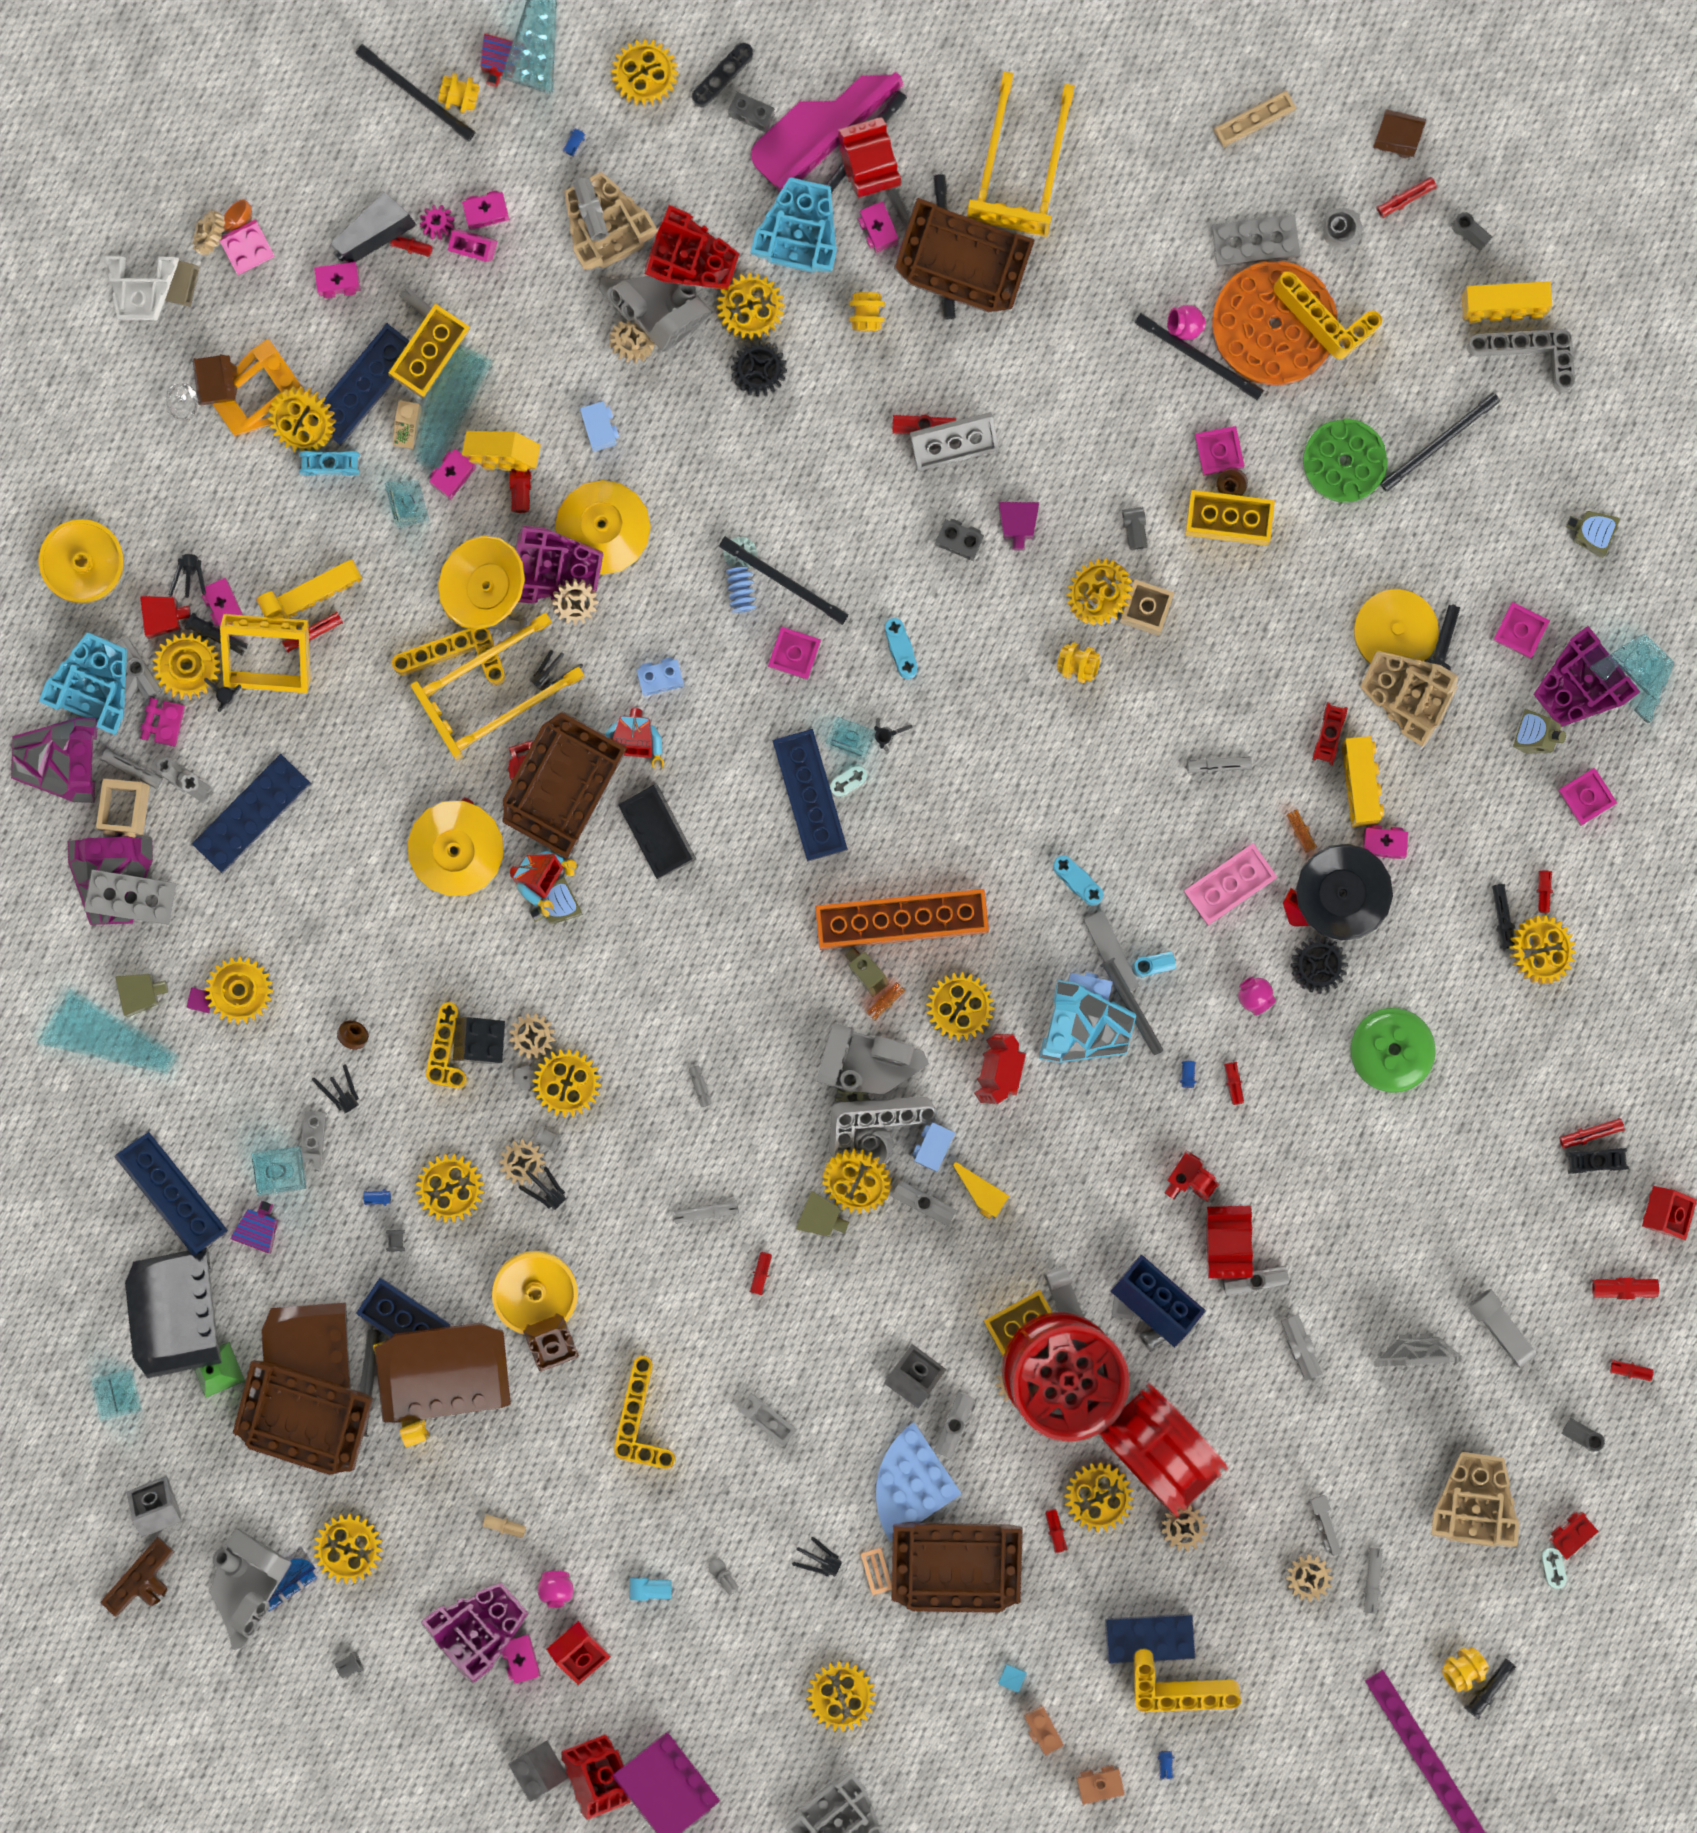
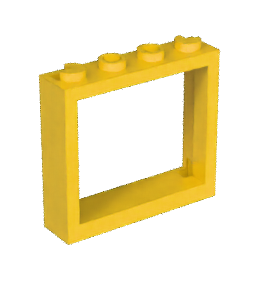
M223 614L220 635L224 687L235 688L237 685H241V688L308 693L311 682L308 620ZM229 634L299 639L301 676L231 671Z

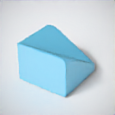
M1006 1664L998 1684L1019 1693L1027 1673Z

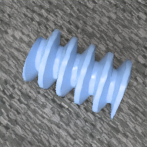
M747 567L726 570V574L730 576L727 578V582L732 584L728 587V591L733 592L729 595V599L733 600L730 603V607L734 609L731 611L732 613L748 612L756 608V605L750 604V602L756 599L749 596L755 590L748 588L754 581L747 579V577L753 575V572L746 570L748 569Z

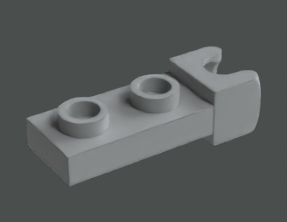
M305 1111L298 1162L299 1170H305L306 1163L314 1161L316 1171H321L326 1112Z
M750 1393L749 1399L753 1402L752 1409L748 1410L741 1406L738 1410L782 1446H785L797 1429Z
M1321 1495L1309 1499L1313 1514L1319 1517V1519H1316L1319 1532L1323 1531L1326 1538L1323 1540L1326 1552H1330L1332 1556L1341 1554L1328 1514L1331 1507L1327 1496Z

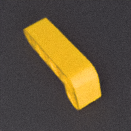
M446 1002L439 1009L426 1069V1078L435 1085L461 1089L467 1083L466 1074L460 1069L449 1067L454 1045L456 1018H459L460 1011L454 1003ZM449 1007H452V1010L455 1012L454 1015L449 1017V1022H453L452 1026L442 1023V1020L447 1021V1015L444 1011L449 1010ZM443 1028H449L451 1031L450 1036L446 1039L440 1037V1031ZM440 1048L445 1049V1058L438 1060L435 1056L436 1051ZM435 1069H439L442 1072L439 1080H432L431 1073ZM456 1073H460L463 1077L462 1082L458 1085L452 1083V1076Z

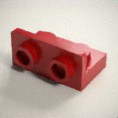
M1574 1512L1566 1519L1568 1523L1563 1528L1558 1526L1551 1532L1552 1537L1549 1541L1566 1560L1599 1532L1584 1512L1579 1514Z

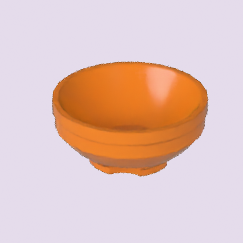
M245 199L235 202L224 214V232L229 233L252 221V207Z

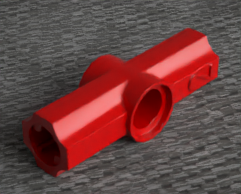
M926 414L920 416L893 415L892 434L910 435L911 432L922 430L918 425L920 422H927L930 427L954 422L956 418L930 417Z
M511 468L509 474L511 512H530V490L532 488L530 484V479H532L530 469L523 472Z
M1627 1277L1596 1279L1592 1283L1593 1298L1659 1297L1660 1292L1658 1279Z

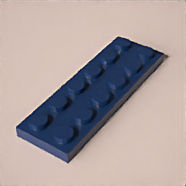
M388 323L385 324L337 382L323 402L325 405L331 404L328 411L334 412V415L330 418L336 420L332 425L335 431L331 433L333 436L331 439L340 446H342L395 381L388 373L410 340ZM312 415L315 420H318L315 415Z
M813 729L772 740L807 862L847 851L848 848Z
M280 753L192 845L223 874L299 797L311 782Z
M147 1132L114 1156L193 1256L228 1232L227 1228L150 1132Z

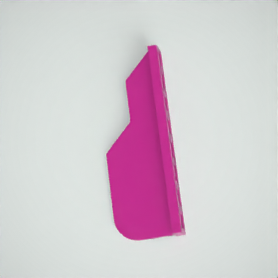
M896 71L892 75H861L835 101H800L755 143L751 152L753 165L777 188L779 193L789 178L803 180L840 145L839 129L865 122L903 86L902 77Z

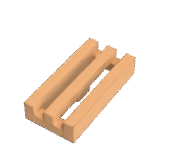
M881 1547L860 1553L872 1595L891 1590V1580ZM876 1553L879 1554L887 1587H883L874 1556ZM869 1555L871 1557V1561L879 1586V1589L876 1590L873 1584L870 1569L866 1559V1556Z

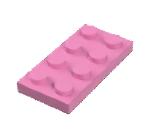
M1252 843L1183 892L1207 926H1209L1278 877L1255 844Z

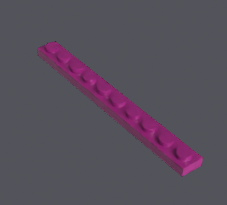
M1382 1669L1364 1680L1459 1832L1486 1833L1384 1670Z

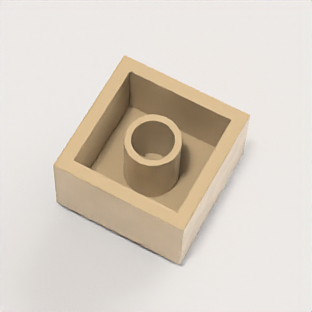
M1134 579L1133 590L1130 591L1132 598L1127 600L1129 606H1125L1120 623L1160 636L1174 592Z

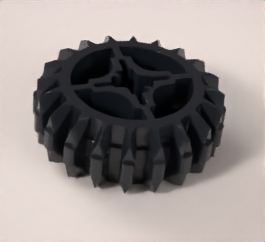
M752 341L750 342L751 348L743 345L744 353L740 350L737 351V355L740 358L733 357L732 360L736 364L731 365V370L736 372L731 375L734 379L738 378L735 381L736 386L742 384L740 391L743 392L748 388V396H751L753 391H756L755 394L758 398L760 391H763L764 396L767 397L768 389L774 394V385L777 388L782 387L779 381L786 380V377L782 374L787 373V368L783 367L787 362L786 360H780L783 358L782 352L776 354L778 347L775 346L770 350L771 343L768 342L763 347L762 341H759V346L755 347V343ZM754 354H764L769 356L770 359L760 360ZM748 358L752 366L743 375L742 366ZM755 363L760 368H763V374L760 373L758 370L754 371L756 370ZM775 363L777 367L776 373L770 380L767 370ZM759 378L764 384H754L748 380Z
M1320 936L1316 938V943H1314L1312 938H1309V946L1303 941L1301 943L1303 950L1298 947L1295 949L1299 956L1292 955L1291 959L1297 961V963L1290 964L1291 968H1297V971L1292 972V976L1299 974L1300 977L1295 982L1298 984L1303 980L1305 983L1302 985V989L1310 985V993H1313L1315 987H1317L1318 994L1322 993V987H1324L1326 993H1329V985L1336 989L1338 985L1335 980L1342 983L1344 980L1339 975H1347V971L1341 969L1348 967V963L1341 962L1347 956L1346 954L1339 956L1338 953L1343 948L1340 947L1335 950L1336 941L1330 946L1328 945L1329 938H1325L1324 943H1321ZM1315 948L1326 950L1320 957L1307 953ZM1331 954L1336 961L1335 972L1328 965V958ZM1325 957L1322 964L1324 970L1320 968L1313 974V972L1316 969V963H1314L1315 960L1319 962ZM1303 958L1307 960L1306 962H1308L1311 966V971L1308 976H1306V974L1303 971ZM1319 973L1331 977L1326 982L1313 981Z

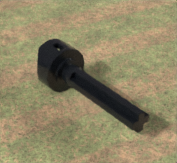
M1454 604L1448 605L1433 659H1425L1424 662L1441 665L1447 670H1451V666L1445 663L1460 607Z

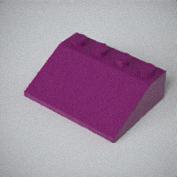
M668 1732L656 1739L612 1775L655 1833H682L720 1802V1799Z

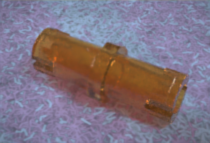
M1294 810V813H1288L1286 817L1294 829L1293 834L1295 837H1298L1305 853L1310 852V849L1312 851L1317 848L1310 835V828L1304 823L1299 810Z
M895 982L866 1011L869 1016L874 1011L876 1012L871 1017L874 1021L888 1008L890 1009L893 1003L905 993L903 987L896 991L900 986L899 983Z

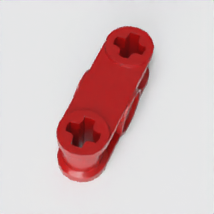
M1327 702L1312 760L1319 759L1329 762V765H1333L1348 707L1340 708ZM1325 730H1333L1335 737L1328 738L1325 735Z
M1200 1167L1199 1172L1188 1185L1194 1194L1208 1202L1209 1197L1220 1184L1214 1175Z

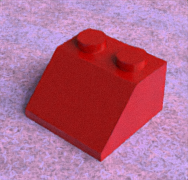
M1653 1185L1646 1213L1643 1216L1642 1227L1686 1241L1697 1199L1676 1190Z
M577 1621L546 1648L556 1665L577 1685H580L611 1658L580 1621Z

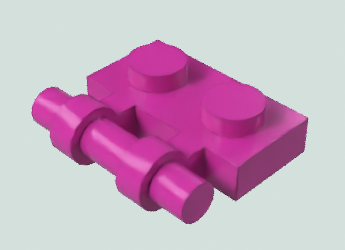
M150 698L149 704L145 707L144 711L146 716L144 724H141L140 731L142 733L140 739L148 741L149 735L152 733L156 734L155 743L176 747L185 706L164 701L162 709L156 708L158 700ZM154 715L160 716L158 727L152 726Z

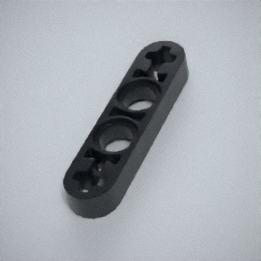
M748 43L738 44L694 89L692 101L695 106L706 107L752 60L753 49ZM742 49L743 51H745L747 49L748 56H742L739 59V62L741 63L739 65L738 62L732 57L735 56V58L737 59L740 56L739 50ZM727 63H732L736 66V69L732 73H727L724 70V66ZM719 78L721 85L713 88L709 84L710 80ZM706 85L709 90L705 94L706 100L697 101V94L699 93L700 95H702L706 91V88H704V86Z

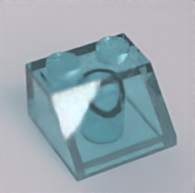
M301 1146L251 1154L257 1196L276 1195L307 1189Z

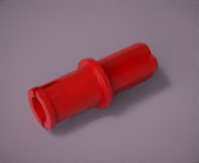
M399 236L391 241V247L406 250L409 254L413 252L426 257H430L432 254V245L416 241L413 237L410 239Z
M1541 870L1538 873L1539 885L1536 890L1539 893L1538 911L1539 913H1549L1550 897L1553 893L1551 885L1552 871Z
M1237 1062L1224 1064L1228 1082L1226 1086H1229L1233 1105L1244 1103L1241 1088L1243 1081L1240 1080Z
M760 1253L756 1270L753 1271L755 1274L749 1292L758 1295L763 1294L766 1278L769 1277L767 1274L772 1259L771 1254Z
M1612 1359L1610 1373L1628 1376V1379L1633 1377L1652 1381L1653 1369L1634 1365V1362L1629 1364Z
M1056 1509L1047 1510L1045 1515L1050 1530L1048 1535L1051 1536L1054 1552L1066 1551L1068 1547L1065 1542L1064 1528L1061 1527L1058 1512Z

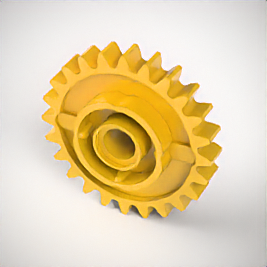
M182 633L181 638L173 635V641L166 639V646L159 645L161 652L155 651V655L158 658L153 659V664L157 665L152 668L153 672L157 673L154 678L155 680H160L158 683L159 687L165 686V693L172 691L173 698L177 694H180L181 700L185 695L191 700L193 694L200 698L201 691L207 694V687L211 688L204 681L205 678L218 682V677L215 674H220V669L217 667L221 663L215 659L219 657V654L212 653L215 647L214 645L208 647V639L201 642V635L196 639L193 638V633H190L188 638L185 637L184 633ZM183 663H190L192 668L183 670L181 665Z
M239 956L237 962L230 957V963L228 964L222 960L223 966L215 965L217 972H210L213 979L206 980L210 987L204 990L210 992V995H207L205 999L212 1000L208 1005L209 1008L216 1007L213 1013L215 1015L221 1013V1020L228 1017V1023L235 1019L237 1025H239L243 1019L248 1024L250 1017L256 1021L255 1015L263 1016L261 1009H269L266 1002L272 1001L268 994H272L274 991L268 989V987L273 982L266 981L270 974H263L265 967L257 968L258 962L255 961L251 964L249 957L245 962H243L241 956ZM237 985L245 987V992L241 996L234 995V988Z

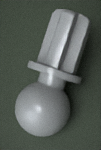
M712 1560L708 1566L709 1572L714 1576H718L716 1582L721 1583L729 1595L735 1593L739 1587L731 1577L730 1570L725 1571V1563L722 1560Z

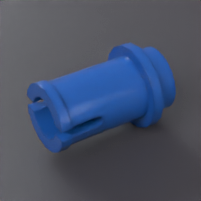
M576 128L570 132L571 136L562 149L563 152L574 157L581 142L585 141V134Z
M1182 1061V1080H1180V1083H1182L1183 1088H1194V1084L1197 1083L1195 1081L1196 1062Z
M383 1189V1191H364V1205L383 1204L386 1206L391 1203V1192L386 1191V1189Z
M1160 1751L1159 1756H1157V1759L1160 1760L1159 1777L1160 1779H1165L1167 1771V1779H1173L1172 1759H1174V1755H1172V1751Z

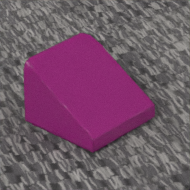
M191 987L187 1008L210 1013L208 1005L212 1000L205 999L207 995H210V992Z

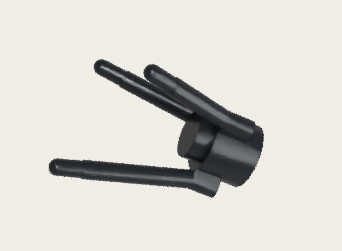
M184 554L178 559V566L168 594L170 597L173 595L181 570H183V574H186V598L189 597L191 575H194L195 571L198 573L201 592L203 595L206 594L201 569L202 561L198 560V556Z
M550 650L538 671L533 675L534 678L531 682L541 691L563 679L564 675L550 682L553 678L549 673L558 664L564 653H560L544 671L553 654V650ZM579 664L578 666L574 667L573 669H575V668H577V667H580V669H581V668L583 667V664Z
M208 678L204 679L217 692L216 698L221 703L217 709L218 712H221L227 704L233 701L234 695L241 688V685H237L233 690L227 687L219 688Z
M877 718L876 726L874 727L876 731L875 739L880 744L881 749L888 751L889 748L886 744L893 740L894 735L907 731L913 726L910 724L892 731L889 727L881 728L880 719Z
M346 1064L343 1065L351 1095L349 1092L344 1094L334 1077H330V1081L340 1095L337 1100L316 1078H312V1081L337 1106L339 1111L343 1110L344 1113H347L359 1106L357 1100L360 1098L356 1094Z
M544 1167V1171L555 1187L551 1191L535 1175L526 1170V1174L547 1194L545 1196L547 1200L523 1186H519L520 1190L543 1203L548 1209L552 1207L556 1210L567 1199L563 1195L565 1191L559 1186L547 1167Z
M811 1537V1540L830 1557L825 1556L822 1559L800 1547L796 1548L797 1551L821 1563V1568L793 1562L792 1565L795 1567L821 1573L827 1577L829 1575L835 1577L842 1565V1561L838 1560L839 1556L830 1551L815 1537Z

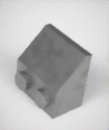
M912 1344L884 1384L919 1408L947 1369Z
M167 1476L127 1491L132 1522L141 1537L182 1522L179 1506Z
M548 1740L508 1764L529 1802L569 1778Z

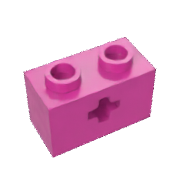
M491 191L486 196H470L466 198V201H462L469 230L510 221L503 192ZM483 206L488 207V212L483 211Z
M883 201L860 210L858 222L861 229H866L867 231L866 241L870 249L874 248L875 253L899 244L898 235ZM877 224L878 227H881V231L878 232L877 229H874V225Z
M460 229L452 230L447 251L489 262L494 259L498 240Z
M356 262L314 267L319 296L330 299L336 297L335 294L344 293L345 296H352L357 291H361ZM336 278L341 279L338 285L335 284Z
M456 449L453 452L449 451L442 460L444 463L439 469L435 468L429 476L431 486L450 500L476 469V465L469 462V459L462 456V453ZM454 470L455 475H449L448 477L447 471L452 472Z
M226 578L205 587L206 594L201 596L206 607L210 606L213 611L210 616L215 626L221 625L223 614L243 615ZM220 600L224 602V608L222 609L219 607Z
M1370 825L1369 828L1364 830L1363 848L1369 850L1376 857L1405 859L1407 857L1408 832L1403 831V828L1391 827L1390 830H1384L1382 826ZM1384 837H1387V841H1391L1387 846L1380 842Z
M530 1634L511 1639L502 1652L503 1658L508 1659L510 1667L507 1668L509 1680H514V1684L540 1677L541 1673ZM518 1653H520L521 1657H525L521 1666L519 1662L515 1663L514 1661Z

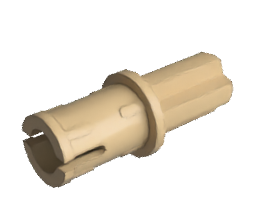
M486 1514L482 1526L499 1531L502 1535L506 1533L519 1538H523L526 1532V1526L508 1521V1518L504 1520Z

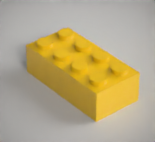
M1551 281L1467 286L1461 295L1463 321L1468 320L1469 323H1479L1482 319H1489L1490 322H1500L1502 318L1519 321L1523 317H1531L1532 320L1543 319L1553 306Z
M435 303L388 375L424 399L470 331V326Z
M1191 490L1185 536L1268 546L1271 539L1275 500Z
M1371 736L1347 738L1341 744L1351 828L1377 825L1382 817H1384L1383 804H1379V796L1382 795L1381 784L1377 783L1376 775H1379L1378 762H1374L1376 743L1371 740Z

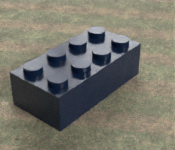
M1142 1254L1131 1264L1110 1290L1113 1295L1174 1348L1189 1334L1206 1312L1203 1307Z
M383 1278L377 1280L355 1313L390 1337L397 1333L453 1326Z
M1192 1614L1105 1618L1107 1661L1109 1664L1134 1662V1654L1142 1649L1151 1651L1154 1661L1195 1659Z

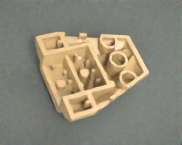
M602 172L590 177V181L604 214L602 216L609 234L605 239L592 241L587 224L583 220L578 206L579 201L574 186L564 191L573 239V250L584 270L594 269L598 266L606 268L641 250L644 247V242L650 240L658 231L648 212L635 204L630 196L627 197L620 191V188Z
M1377 651L1360 688L1377 706L1381 705L1389 714L1387 717L1391 721H1396L1402 728L1401 732L1404 736L1423 747L1432 736L1434 729L1439 726L1458 688L1456 685L1458 675L1441 665Z
M1466 1452L1460 1453L1433 1512L1431 1535L1446 1538L1448 1541L1490 1547L1518 1546L1519 1520L1516 1518L1515 1503L1510 1492V1481L1504 1458Z

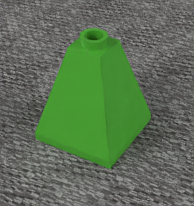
M230 1342L220 1345L221 1364L194 1369L205 1398L245 1382Z

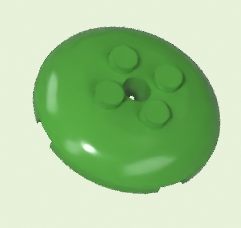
M1385 1008L1373 1012L1360 1022L1354 1032L1350 1052L1356 1072L1368 1085L1381 1091L1397 1093L1414 1088L1427 1077L1434 1064L1436 1047L1431 1030L1420 1017L1408 1010ZM1390 1044H1395L1399 1047L1398 1055L1389 1053Z

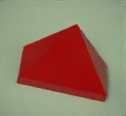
M1290 888L1283 901L1289 924L1294 927L1310 926L1298 907L1296 891Z

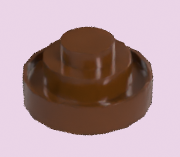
M1237 468L1223 470L1217 479V489L1221 494L1242 496L1248 487L1246 475Z
M344 1021L337 1031L339 1042L344 1047L353 1050L363 1048L369 1038L367 1029L357 1021Z

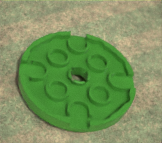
M1354 419L1330 421L1319 427L1308 440L1303 454L1304 472L1313 489L1326 499L1340 503L1356 502L1372 494L1382 482L1388 464L1385 445L1378 433L1367 424ZM1348 456L1351 459V464L1342 466L1339 461L1340 457Z

